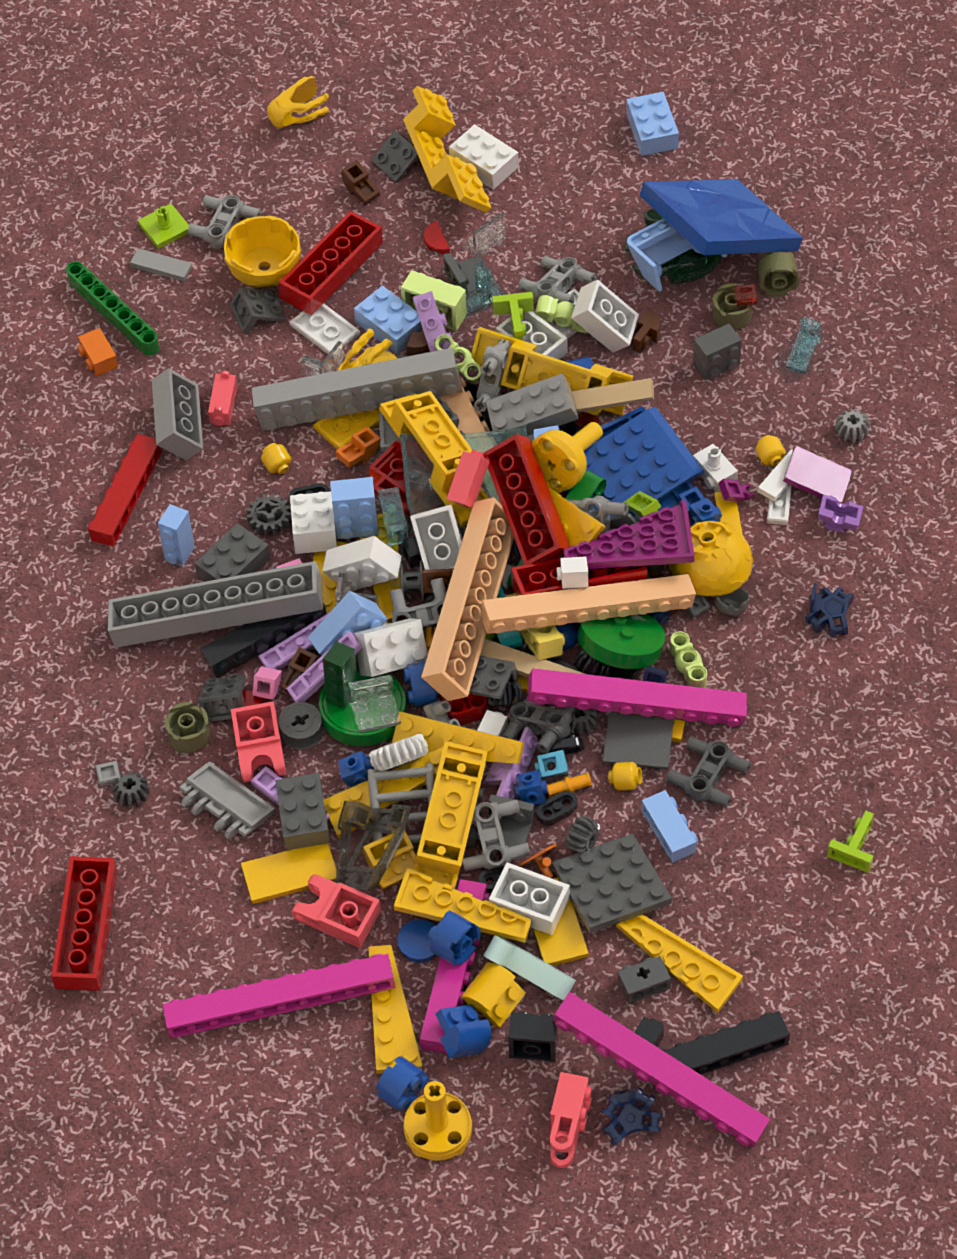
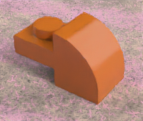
M365 427L352 435L351 442L336 450L335 456L348 468L360 461L365 463L378 450L381 438L369 427Z

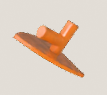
M553 844L519 864L518 867H522L535 860L542 874L552 878L554 875L549 868L551 859L548 857L543 858L542 855L557 845Z

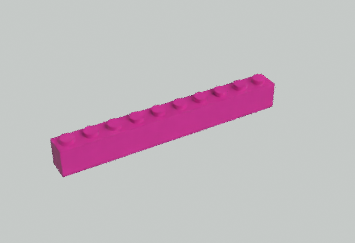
M532 668L528 677L527 702H534L537 705L571 706L581 710L615 711L625 715L633 713L641 714L644 717L659 716L665 719H684L688 722L721 723L731 727L742 725L747 716V693L534 668Z
M375 954L370 958L353 959L344 964H331L326 968L309 969L295 975L286 974L281 978L264 979L259 983L242 984L228 990L219 989L214 993L206 995L197 994L188 999H175L163 1004L170 1038H175L396 987L389 955Z
M571 992L568 993L554 1015L553 1021L556 1022L555 1025L565 1032H572L576 1035L575 1038L583 1044L589 1043L594 1046L598 1054L604 1057H611L615 1060V1064L624 1070L630 1069L636 1073L635 1076L645 1083L647 1081L656 1086L655 1089L658 1092L674 1097L677 1104L696 1111L695 1114L704 1121L710 1120L716 1124L715 1127L725 1134L729 1132L743 1146L748 1147L749 1145L753 1147L770 1118Z

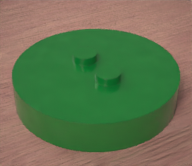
M637 614L582 622L578 629L577 638L586 653L604 664L623 669H640L651 666L659 660L665 642V632L661 625L650 615Z
M357 668L358 692L345 709L326 701L325 686L323 687L319 697V712L321 714L322 726L331 737L344 744L371 746L382 743L394 736L399 711L406 713V696L403 687L388 673L373 677L361 676L360 670Z

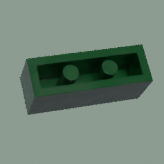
M336 641L323 658L326 701L330 704L345 709L358 692L356 653L354 648Z

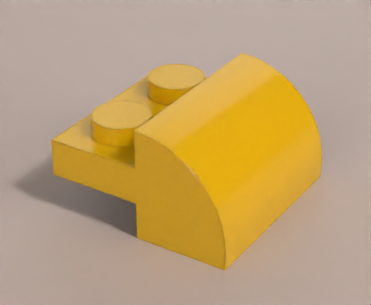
M404 828L363 846L370 871L374 873L382 891L402 882L406 869L413 870L416 855Z
M488 962L465 990L461 998L468 1005L472 1004L476 1012H481L497 1028L501 1027L526 992L514 981L515 976L510 971L496 963Z

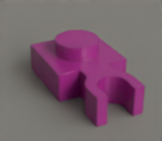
M722 479L718 483L725 501L741 502L743 499L750 500L754 497V493L747 491L751 487L750 484L740 486L739 480Z

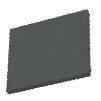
M609 713L604 755L602 758L603 763L635 762L637 767L668 770L674 719Z

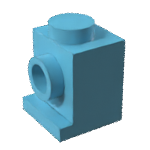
M563 750L537 756L538 762H535V768L540 771L543 779L569 774ZM550 763L556 765L554 770L548 769Z

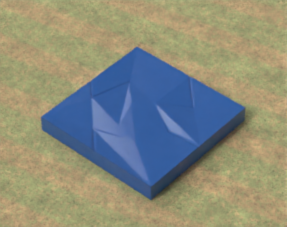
M738 179L643 182L639 194L703 255L799 251L803 239L800 234L772 209H769L762 200Z

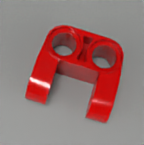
M438 693L440 701H445L446 699ZM468 694V697L450 700L448 702L451 706V711L447 712L450 720L454 718L458 720L460 726L481 720L488 710L487 697Z

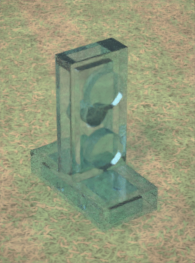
M482 262L475 265L476 291L466 294V306L470 314L492 306V296L505 295L497 282L491 284L493 279L492 273L489 268H485Z
M802 316L799 322L800 331L786 368L806 374L816 346L823 339L821 322Z
M399 487L378 490L387 546L400 544L408 539V525L404 516Z

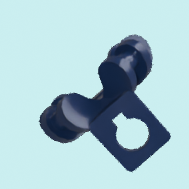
M814 583L812 594L809 596L810 612L807 614L805 621L813 625V630L816 633L823 630L828 623L830 637H835L836 634L840 633L848 635L846 614L847 608L854 600V594L849 593L847 595L840 587L833 593L828 588L823 587L820 589V593L816 594L817 583ZM822 613L824 616L818 619L819 615ZM840 618V625L835 626L833 619Z
M637 1087L635 1090L630 1088L609 1094L608 1100L610 1101L606 1108H602L600 1112L609 1116L612 1120L601 1130L604 1134L609 1135L612 1145L619 1143L625 1135L638 1131L661 1132L659 1120L662 1118L663 1113L648 1110L654 1102L655 1096L643 1093V1089ZM640 1101L643 1104L641 1107H639L634 1103ZM617 1105H618L619 1108H618L617 1112H616L615 1114H613L614 1111H615V1109H616V1107H617ZM645 1116H650L649 1125L644 1124ZM618 1125L621 1131L617 1132L614 1127Z

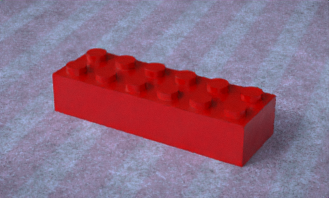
M350 210L279 281L280 299L312 316L383 244L382 227Z
M515 434L484 452V458L490 461L488 470L524 565L560 558L564 555V549L571 546L530 439Z
M560 558L511 568V581L515 596L567 590L562 589V580H557V567H561ZM645 565L588 569V587L647 579V568Z
M70 856L51 974L55 989L100 991L117 878V867L114 858Z

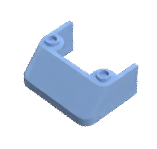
M664 218L630 235L627 239L628 248L643 277L659 292L662 291L660 276L662 275L661 264L690 249L700 253Z

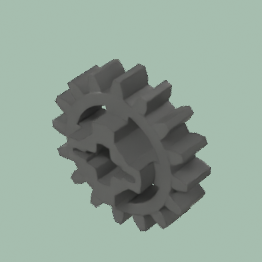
M271 493L270 497L263 494L262 499L255 497L256 503H249L250 508L246 510L247 522L250 523L251 529L256 528L257 533L264 531L266 536L268 532H272L275 535L276 530L283 532V526L288 527L289 521L292 520L291 506H288L287 499L282 501L281 495L274 498V493Z

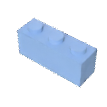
M169 504L158 522L164 559L171 564L183 566L195 548L189 511Z
M666 790L643 799L641 811L671 862L673 863L696 853L697 836L688 829L687 820L683 814L678 812L675 799L672 796L669 797Z

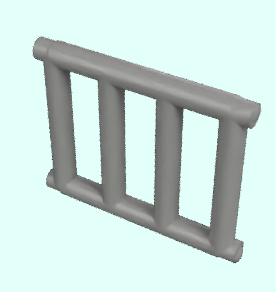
M432 763L426 764L425 767L379 772H376L375 769L367 770L374 841L382 838L381 825L426 820L428 811L380 816L379 803L428 798L429 806L435 783ZM426 776L427 789L378 794L377 781ZM422 834L408 835L412 844L420 843Z

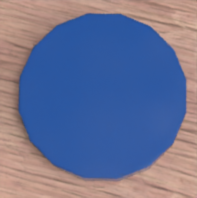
M422 919L412 920L405 924L397 937L400 953L411 962L423 963L432 960L436 954L430 950L431 939L428 937L431 928L437 925Z

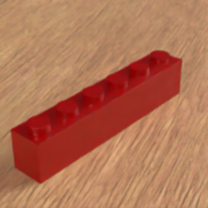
M137 434L135 440L130 442L126 457L122 458L120 469L118 472H115L110 488L106 489L102 504L98 505L94 520L89 522L88 532L90 533L91 541L115 547L162 453V448L156 445L155 438Z

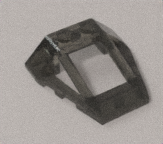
M344 801L338 821L341 839L337 843V848L340 849V861L337 862L336 883L339 884L340 882L359 891L372 892L381 881L402 842L411 806L392 804L391 809L371 808L361 802ZM352 827L365 830L348 860ZM374 832L394 834L375 868L355 867L363 853V846L368 844Z

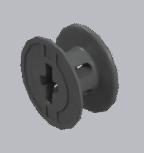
M420 560L419 571H404L403 562L401 561V589L404 600L406 592H421L422 602H424L422 560Z
M295 702L284 708L279 716L280 737L283 742L290 748L297 750L315 746L323 734L319 710L306 702Z

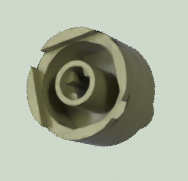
M766 252L762 255L763 258L757 265L761 290L763 289L768 296L772 297L786 296L792 289L795 291L799 286L800 279L794 254L791 252Z
M733 283L725 284L717 289V292L713 295L712 318L719 328L730 324L734 330H738L750 324L753 307L751 292L747 288L743 289L738 284Z
M191 702L179 703L170 709V713L165 717L164 723L168 742L176 752L192 753L206 747L209 743L211 731L205 709Z

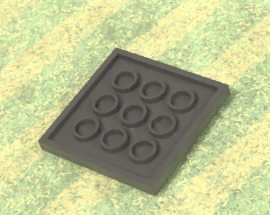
M633 834L552 862V869L558 880L570 885V900L589 933L672 904V897Z

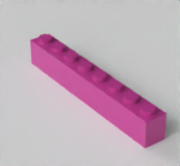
M460 879L457 891L470 893L474 898L482 901H489L490 893H487V884ZM480 938L479 940L475 939L473 946L479 945ZM473 952L465 963L461 965L456 963V966L440 957L420 1036L421 1049L447 1054L440 1040L445 1033L435 1013L444 1008L464 1006L465 1001L461 996L464 993V986H468L470 983L471 972H468L470 965H474L476 952Z

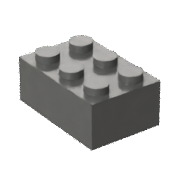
M237 523L195 562L197 577L206 582L257 572L270 559L269 545Z
M314 773L275 780L286 850L331 843L320 774Z

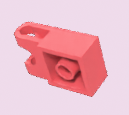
M274 701L231 709L243 783L251 782L254 778V771L261 765L273 767L275 774L278 776L287 775Z
M313 874L308 880V886L310 891L316 894L319 899L312 904L296 903L291 910L292 916L295 920L361 949L381 913L380 900L340 882L338 884Z
M564 1072L560 1073L550 1114V1160L555 1167L567 1168L572 1164L580 1132H585L587 1124L586 1114L587 1111H590L592 1103V1087H589L588 1077ZM557 1152L568 1153V1157L564 1160L558 1159L556 1155Z

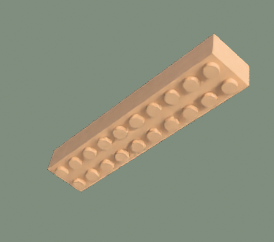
M494 497L477 501L473 504L421 676L447 701L468 697L486 636V630L480 615L483 600L497 598L514 540L504 509Z

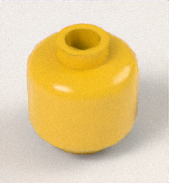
M767 435L757 442L755 451L765 466H777L786 455V450L778 437Z
M272 443L262 450L261 460L269 473L275 474L278 472L280 475L288 471L292 459L283 445Z
M635 762L615 763L612 770L608 773L609 783L613 784L617 791L635 790L642 783V770L640 767H637Z

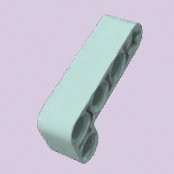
M494 935L483 955L562 1000L566 998L576 982L575 979L512 942Z

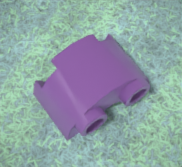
M823 494L818 520H822L825 523L824 527L832 531L844 533V529L851 528L854 531L859 527L863 506L857 505L854 502L842 504L838 502L836 497Z

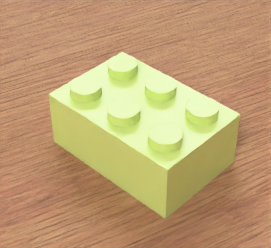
M411 270L401 286L402 300L417 311L413 297L432 291L438 310H440L441 314H445L448 323L444 325L445 328L457 331L467 315L466 289Z

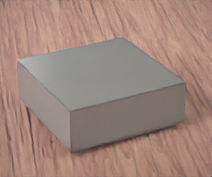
M117 761L95 765L100 787L112 785L115 778H120Z

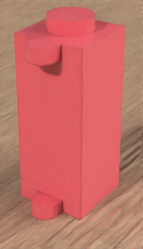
M222 371L221 374L215 375L208 416L210 424L216 426H230L237 392L236 375H230L228 371Z
M472 450L471 453L462 452L447 496L448 500L464 507H473L490 462L483 457L484 453Z

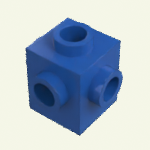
M708 498L689 505L691 525L704 521L720 522L722 517L721 511Z
M362 751L353 753L338 761L341 779L350 788L367 781V770L374 769L371 765L370 757H367Z
M536 770L518 774L519 786L515 787L517 799L532 803L534 806L546 803L545 794L548 793L546 780L542 781L540 771Z

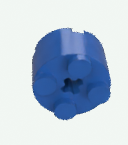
M426 661L407 664V669L403 670L404 682H409L410 690L406 691L408 704L413 703L414 707L429 705L440 700V698H435V694H438V692L421 678Z
M449 910L445 913L438 926L432 927L428 934V937L431 939L430 950L456 966V963L461 965L473 954L476 948L473 946L475 939L479 940L480 928L459 914Z
M400 1056L394 1060L397 1064L393 1068L388 1066L381 1075L376 1086L379 1092L375 1093V1095L396 1110L403 1111L407 1107L409 1108L413 1101L418 1098L417 1095L421 1089L425 1088L430 1078L426 1076V1072Z

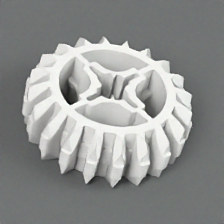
M417 734L371 751L369 754L370 762L376 772L384 771L427 755L429 752L428 745L423 735Z

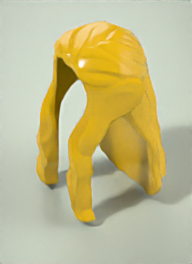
M313 76L304 77L269 103L267 108L268 118L278 129L291 124L315 120L318 116L328 114L329 109L327 106L300 118L293 117L291 114L293 112L305 113L312 108H317L328 100L329 95L325 93L323 96L304 104L315 97L317 92L316 78Z
M367 329V332L354 342L352 349L348 351L344 362L337 368V371L397 359L394 354L386 351L392 345V342L384 339L381 343L366 348L363 354L350 363L351 358L374 336V331Z

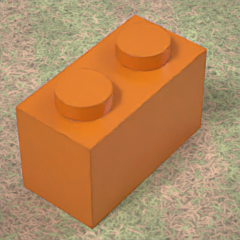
M100 328L78 336L79 345L77 349L81 357L85 356V363L89 371L93 370L95 375L99 376L118 368L116 354Z

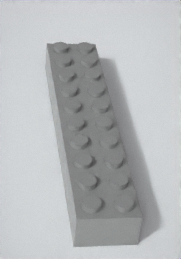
M453 348L253 387L252 396L261 429L265 431L380 408L382 403L431 391L433 395L438 394L439 396L462 392V386Z
M316 561L110 599L108 606V633L115 648L323 610L322 577Z

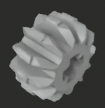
M852 408L849 412L843 410L841 415H838L836 418L835 430L838 432V437H844L845 443L849 439L853 443H855L856 439L862 442L864 437H867L869 434L870 420L867 419V413L861 414L860 409L857 412L853 411Z

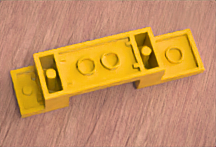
M416 86L413 89V94L418 105L403 121L432 189L487 213L491 209V205L488 201L489 197L482 187L483 183L476 173L477 169L471 163H465L457 157L454 158L448 155L443 147L444 144L441 139L456 125L453 120V114L447 106V100L442 95L434 94L427 88L424 89Z
M479 327L471 353L475 363L481 367L487 346L493 347L501 339H504V343L508 340L511 346L508 350L507 362L500 385L515 390L559 374H563L567 379L571 391L630 382L634 377L633 375L598 364H594L591 369H587L537 353V345L482 327ZM625 405L584 412L597 416L601 410H605L622 416Z
M431 391L380 404V412L399 438L413 434L434 464L430 484L445 505L452 504L456 521L460 527L467 525L472 508L456 504L448 500L447 496L462 452L471 453L472 449ZM482 487L476 502L489 498Z
M445 741L413 870L433 878V881L443 885L445 883L451 885L455 889L488 751Z

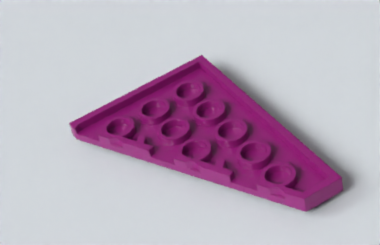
M686 500L680 501V505L673 508L665 507L658 512L639 518V522L632 525L624 524L618 529H612L600 534L598 539L589 543L583 541L577 546L564 549V558L586 557L588 569L694 562V549Z

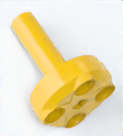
M590 422L573 436L563 431L550 430L542 433L531 442L548 488L560 493L571 489L582 479L587 467L584 451L603 435V430L599 424Z
M438 1081L429 1082L425 1086L424 1095L413 1101L404 1118L403 1127L407 1144L416 1156L428 1160L440 1161L461 1155L471 1138L472 1120L467 1107L459 1098L446 1093L444 1085ZM451 1109H458V1110H459L458 1113H454V1114H453V1113H450L449 1111H450ZM418 1110L426 1111V1113L422 1115H419L416 1112ZM453 1139H457L460 1141L458 1144L450 1143V1141ZM420 1140H424L427 1142L424 1145L416 1144Z

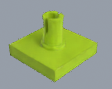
M172 204L162 206L160 209H156L155 212L138 220V225L157 249L188 234V223Z

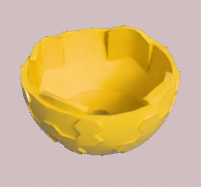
M275 216L247 218L235 224L226 234L224 259L231 273L242 283L255 288L278 286L279 281L300 260V239L294 228L281 218H276ZM263 266L270 267L266 271L260 270V268Z
M704 521L692 525L690 530L694 549V562L670 564L672 575L689 574L696 595L721 596L732 593L740 588L748 580L754 563L751 548L745 537L736 528L724 522Z

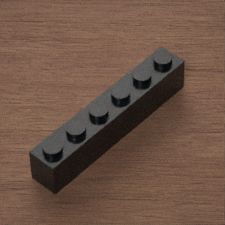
M323 603V610L247 623L200 650L205 662L215 677L218 678L281 643L326 615L327 611Z
M779 1011L775 1013L768 1012L760 1016V1018L744 1020L737 1026L731 1028L724 1027L711 1035L704 1034L687 1043L680 1042L673 1048L661 1050L702 1075L789 1045L790 1033Z

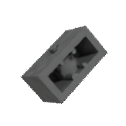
M660 956L646 958L639 964L627 965L618 971L617 982L628 1004L671 989V977Z

